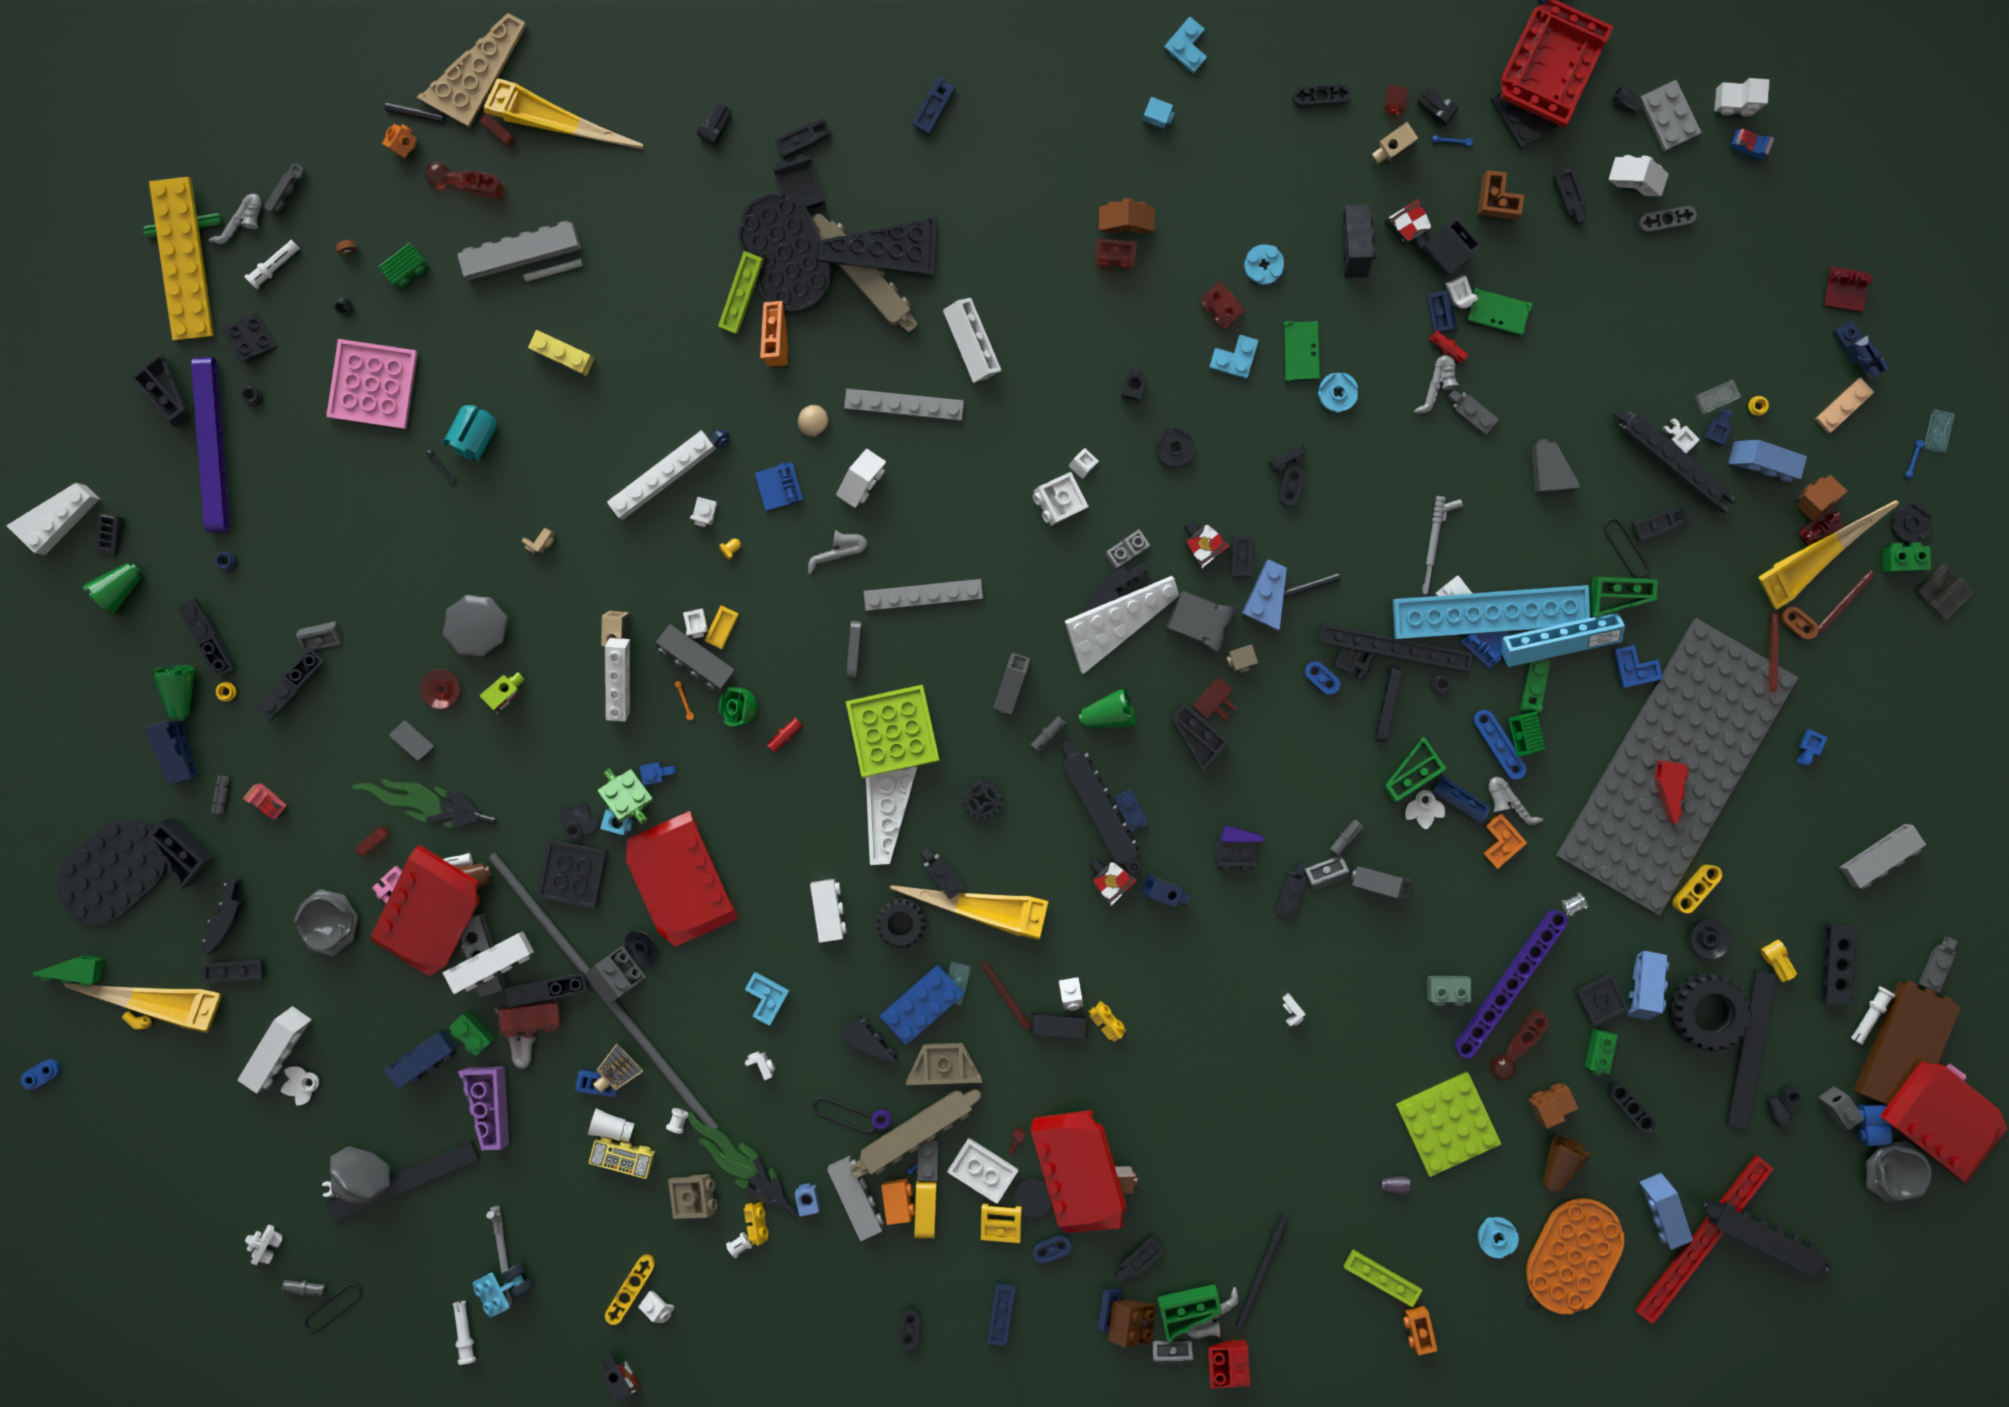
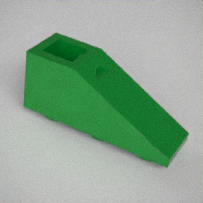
M81 956L34 972L33 976H39L41 980L45 981L59 979L60 983L65 984L80 982V986L91 987L92 984L98 983L101 980L104 959Z

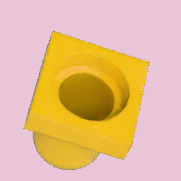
M732 539L725 545L723 543L720 544L719 549L730 560L733 557L732 554L740 549L741 542L738 539Z

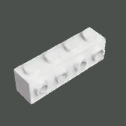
M972 299L958 300L945 308L943 312L973 383L986 380L1000 372L1001 368Z

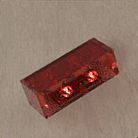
M558 1001L498 1009L500 1035L504 1034V1037L516 1036L517 1032H525V1035L535 1034L540 1029H545V1032L556 1031L557 1027H561Z

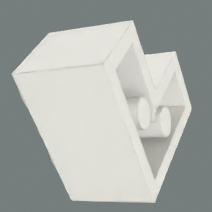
M1749 78L1743 84L1723 82L1716 88L1715 112H1721L1722 115L1739 113L1744 117L1753 116L1768 103L1769 79Z
M1625 155L1624 157H1615L1608 180L1617 187L1636 188L1644 196H1662L1668 173L1662 169L1661 165L1655 163L1652 157L1642 156L1641 158H1635Z
M866 449L849 468L836 495L855 508L860 502L864 503L869 496L867 491L871 490L876 483L875 479L880 480L885 472L883 467L886 461Z

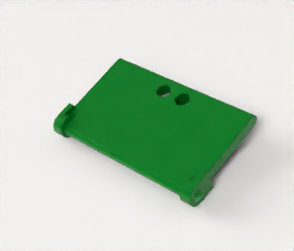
M1477 287L1474 288L1473 294L1477 295L1478 300L1472 302L1467 321L1523 335L1532 302H1524L1480 290Z
M1319 321L1283 322L1285 343L1284 381L1320 379Z

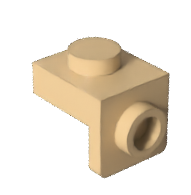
M544 528L534 543L527 538H523L522 541L526 544L525 548L535 554L536 551L542 553L545 548H549L552 545L555 533Z

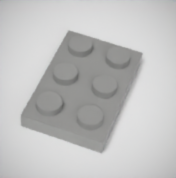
M1677 80L1639 98L1663 151L1671 149L1702 133Z

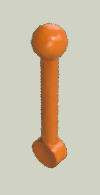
M676 681L675 687L678 688L685 706L686 718L692 720L694 714L689 709L682 690V682Z

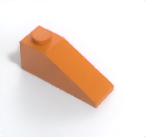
M783 301L763 302L760 358L768 367L787 365L788 341Z

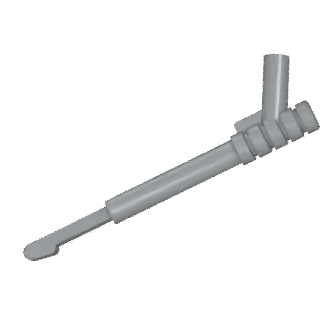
M1436 497V507H1434L1435 512L1433 513V525L1426 562L1427 571L1425 583L1422 585L1423 594H1427L1440 525L1442 521L1446 520L1447 511L1463 506L1461 499L1445 504V497Z
M494 1206L487 1213V1218L493 1223L501 1273L509 1269L503 1235L504 1228L502 1227L503 1222H501L500 1206ZM509 1287L508 1289H506V1297L508 1304H512L513 1301L509 1293Z

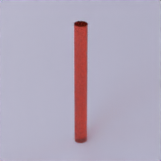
M1868 570L1820 622L1818 632L1822 633L1875 576L1871 570Z
M1771 614L1769 691L1776 692L1778 686L1779 614Z
M987 960L981 963L980 966L1024 1030L1030 1027L1031 1024Z

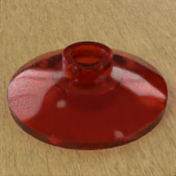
M433 670L427 673L421 681V696L425 703L433 708H447L455 703L459 696V681L454 674L447 670ZM441 685L445 687V691L443 693L439 691V687Z

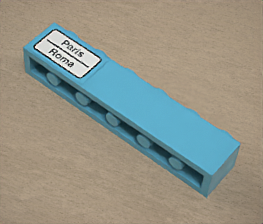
M1618 612L1506 636L1503 637L1501 653L1507 666L1511 667L1619 643L1623 640L1625 625Z

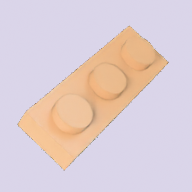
M1859 378L1818 415L1815 420L1827 433H1831L1868 399L1874 391Z

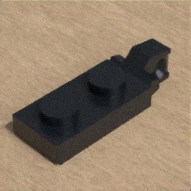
M1574 168L1554 174L1553 178L1566 213L1569 217H1573L1576 225L1584 223L1586 221L1584 211H1586L1585 205L1587 203Z
M928 848L921 853L922 857L926 860V863L923 864L926 868L925 870L949 900L965 888L942 857L938 854L933 856Z
M1296 863L1294 872L1289 871L1288 875H1286L1274 911L1275 913L1294 919L1306 883V876L1303 875L1305 865Z
M1153 1235L1149 1236L1119 1264L1121 1268L1115 1275L1120 1282L1128 1276L1131 1279L1134 1276L1137 1277L1165 1252L1163 1246Z

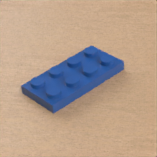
M937 964L887 1008L880 1017L902 1042L907 1045L963 996L964 992Z

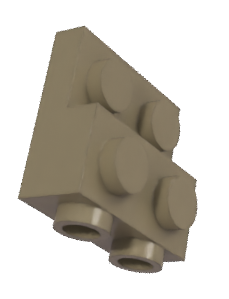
M710 1174L677 1177L668 1180L673 1219L708 1218L715 1214L717 1201L713 1199L712 1192L715 1189V1182L711 1179Z

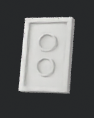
M968 1137L947 1172L998 1204L1017 1174L1018 1168Z

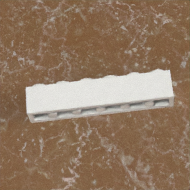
M701 430L607 501V503L618 518L624 520L716 450L715 446Z

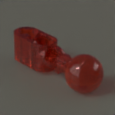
M440 162L429 164L425 170L426 181L436 188L444 187L450 183L455 184L457 188L469 190L474 194L493 198L502 196L505 191L504 184L492 174L472 170L467 172L458 171L457 173L451 172L445 164ZM477 179L476 184L472 185V182Z
M1532 1011L1517 1030V1035L1509 1044L1510 1049L1505 1055H1498L1492 1060L1490 1069L1494 1077L1499 1080H1508L1514 1076L1516 1072L1515 1061L1536 1044L1549 1026V1020L1543 1011ZM1536 1018H1537V1019H1542L1543 1022H1542V1023H1540V1022H1537V1023H1536V1022H1535V1019H1536ZM1526 1032L1532 1033V1037L1529 1040H1523L1522 1035Z

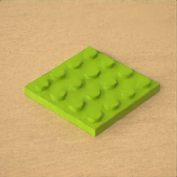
M923 685L846 701L862 778L940 762Z
M1467 1071L1396 1104L1429 1177L1501 1145Z

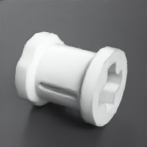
M673 1108L671 1121L666 1128L674 1133L682 1134L684 1130L683 1125L686 1118L689 1117V1113Z
M744 1232L733 1242L726 1243L728 1251L734 1258H737L738 1254L747 1248H752L751 1241L748 1240V1236Z

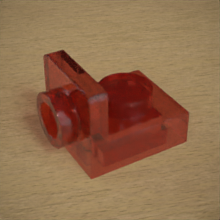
M1389 84L1383 110H1388L1391 114L1403 113L1406 108L1405 102L1408 88Z

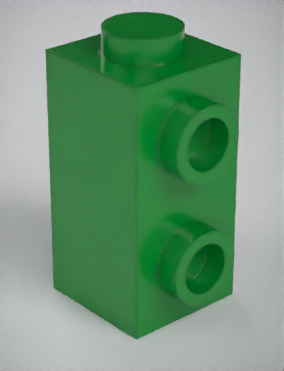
M1593 1028L1585 1067L1591 1070L1590 1073L1600 1076L1603 1073L1610 1074L1618 1035L1613 1032Z

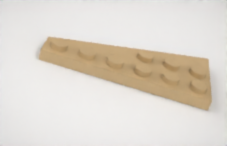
M507 13L491 28V31L484 38H480L471 50H467L445 70V73L437 81H433L430 87L424 93H420L417 98L470 128L527 24Z

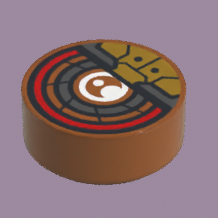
M352 240L341 241L335 246L337 254L340 256H347L357 251L356 244Z

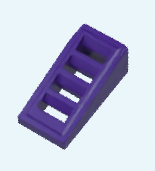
M1225 825L1223 826L1220 841L1263 842V836Z

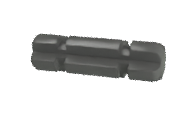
M227 776L217 777L216 784H218V787L216 786L213 799L215 804L212 805L211 810L214 814L224 813L225 806H223V803L226 802L228 791L226 785H229L230 780Z

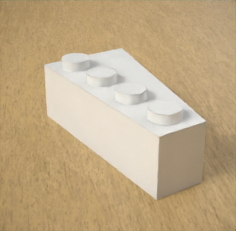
M75 483L11 522L7 527L34 553L46 555L100 498L86 485Z
M522 931L443 972V975L453 994L463 989L468 992L477 987L476 982L483 980L485 983L494 978L493 973L499 970L501 973L513 968L511 966L512 963L518 961L521 964L529 960V955L534 951Z
M293 1006L274 1019L237 1081L256 1094L263 1088L266 1090L273 1082L272 1077L281 1069L283 1061L291 1053V1049L312 1019Z

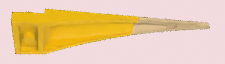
M497 78L484 105V113L502 117L504 121L644 149L643 144L584 120L535 95L520 85Z
M1893 501L1774 564V568L1759 576L1758 578L1772 606L1777 610L1793 600L1839 553L1895 508L1899 502Z
M890 886V889L895 892L1011 934L1037 940L1040 939L1048 901L1030 896L958 893L949 900L943 891Z
M73 983L64 984L69 989L176 1026L206 1033L210 1029L222 997L220 993L201 989H151L97 985L85 987Z

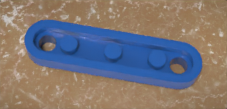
M1488 710L1476 712L1473 717V723L1506 775L1511 779H1521L1524 777L1526 765L1521 757L1516 755L1514 746L1494 715ZM1482 716L1486 718L1485 723L1480 722ZM1513 766H1517L1518 768L1516 773L1512 772Z

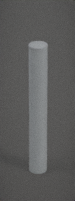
M580 258L524 274V279L526 282L582 267L583 263Z

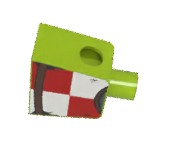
M517 671L509 679L503 675L485 690L480 697L499 714L520 693L517 687L525 679ZM504 687H509L507 692H502Z

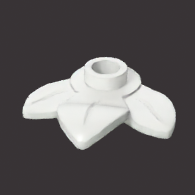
M1429 790L1418 792L1415 800L1408 803L1405 810L1406 819L1416 818L1419 825L1424 829L1430 827L1434 817L1444 818L1445 816L1443 804L1435 800L1434 794ZM1427 796L1428 802L1423 803L1422 797Z
M298 1066L285 1069V1074L289 1080L283 1085L281 1092L289 1096H295L296 1105L307 1103L311 1098L312 1092L319 1086V1078L314 1073H306L303 1068ZM308 1079L312 1080V1085L307 1084Z

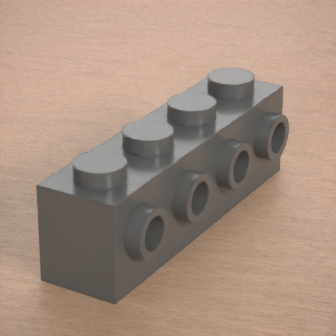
M671 624L656 641L655 647L658 648V653L664 657L668 655L673 659V663L679 668L685 667L690 671L689 674L697 680L700 678L706 682V687L712 691L717 690L720 692L734 674L732 667Z

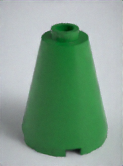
M126 563L86 583L82 588L84 590L89 588V596L104 611L109 609L108 614L112 616L141 579L139 575L141 571L134 564L129 565Z
M181 665L172 666L170 669L162 667L153 670V677L167 715L173 718V721L185 720V717L190 713L195 676L193 666Z
M1126 688L1119 689L1082 709V714H1079L1081 725H1085L1086 728L1134 726L1136 723L1134 709L1130 705L1129 701L1131 699Z

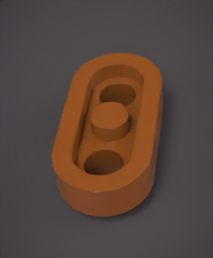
M1789 607L1782 612L1781 620L1783 624L1800 638L1806 640L1817 636L1819 631L1817 623L1797 607ZM1789 614L1793 615L1792 621L1788 618ZM1805 626L1808 627L1807 633L1803 630Z

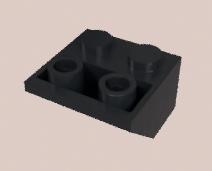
M1456 215L1423 248L1449 276L1483 244Z

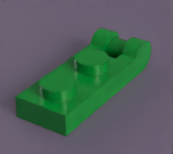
M1542 659L1528 663L1520 711L1537 712V715L1541 714L1551 661ZM1530 697L1535 698V704L1529 703Z

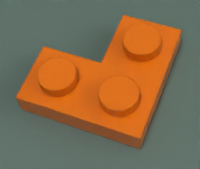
M1499 813L1485 825L1498 840L1483 853L1496 869L1527 844L1502 813Z

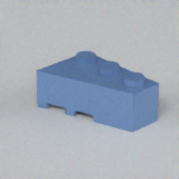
M1761 440L1734 441L1728 464L1764 473L1766 476L1780 477L1781 481L1792 482L1793 479L1802 478L1807 456Z
M1271 560L1265 562L1241 615L1276 631L1280 630L1286 567Z
M1642 951L1637 954L1633 974L1635 989L1634 992L1630 991L1629 995L1630 998H1633L1631 1010L1626 1011V1016L1650 1020L1664 1012L1666 1007L1664 992L1667 990L1665 976L1669 969L1667 955Z
M1662 1173L1640 1181L1652 1211L1654 1223L1659 1228L1660 1232H1658L1661 1242L1663 1244L1666 1243L1672 1250L1693 1241L1678 1193Z

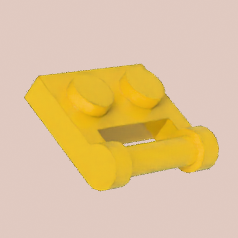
M982 1204L981 1240L1020 1243L1022 1207L1006 1208ZM988 1214L1015 1216V1221L988 1219Z

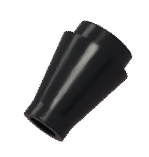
M1624 85L1619 87L1612 96L1615 100L1614 103L1632 111L1634 114L1643 105L1630 88Z
M1778 1096L1767 1099L1773 1122L1778 1127L1793 1121L1791 1118L1792 1114Z

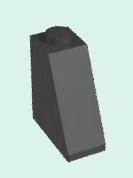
M1549 439L1538 440L1537 444L1531 446L1535 493L1580 488L1578 480L1556 442H1549Z
M1015 653L1011 654L993 709L1002 714L1008 713L1012 715L1030 658Z
M1357 866V870L1353 871L1351 878L1353 886L1400 899H1407L1412 881Z

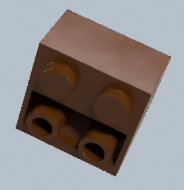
M1133 1300L1113 1301L1108 1341L1124 1348L1151 1344L1157 1304Z

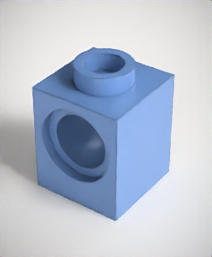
M810 1183L800 1185L795 1191L799 1216L819 1213L821 1207L816 1185L811 1186ZM810 1195L812 1202H804L802 1196Z

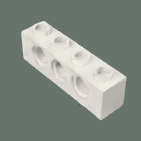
M610 638L605 646L606 720L626 721L630 713V639Z

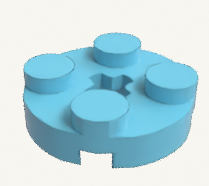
M1265 244L1254 247L1247 254L1244 262V271L1247 277L1259 285L1274 283L1282 274L1284 268L1282 254L1275 246ZM1262 260L1269 263L1267 270L1259 267Z
M1332 373L1326 376L1320 383L1318 397L1321 404L1327 410L1340 413L1350 409L1355 404L1358 398V386L1350 375L1346 373ZM1334 388H1336V389L1341 388V389L1343 390V391L1341 392V394H1342L1343 396H1342V397H1340V396L1335 397V396H1334V393H1335V392H1334L1333 389H1334Z
M1487 1218L1478 1230V1244L1490 1257L1504 1258V1256L1513 1253L1517 1248L1519 1241L1518 1233L1512 1223L1504 1218ZM1497 1233H1500V1236H1502L1503 1239L1498 1240V1242L1496 1243L1493 1236L1497 1235Z

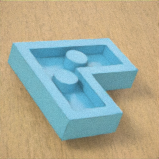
M1189 17L1164 46V49L1194 74L1207 59V56L1193 45L1205 29Z
M1239 335L1234 353L1215 348L1209 368L1247 379L1258 340Z
M754 972L745 988L746 991L762 999L753 1017L770 1026L789 990L757 972Z

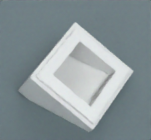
M1084 448L1072 460L1069 467L1081 478H1084L1099 461Z

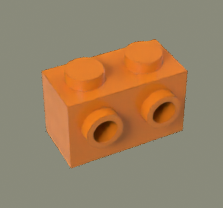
M908 1178L885 1181L881 1188L887 1225L910 1222L915 1215L914 1203L911 1204L910 1196L913 1195L912 1185L908 1183Z
M1424 1306L1405 1310L1406 1317H1403L1406 1329L1410 1330L1411 1336L1408 1337L1410 1348H1414L1418 1356L1438 1351L1427 1309Z

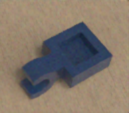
M1722 409L1718 420H1711L1704 438L1719 445H1724L1732 429V426L1727 425L1733 411Z

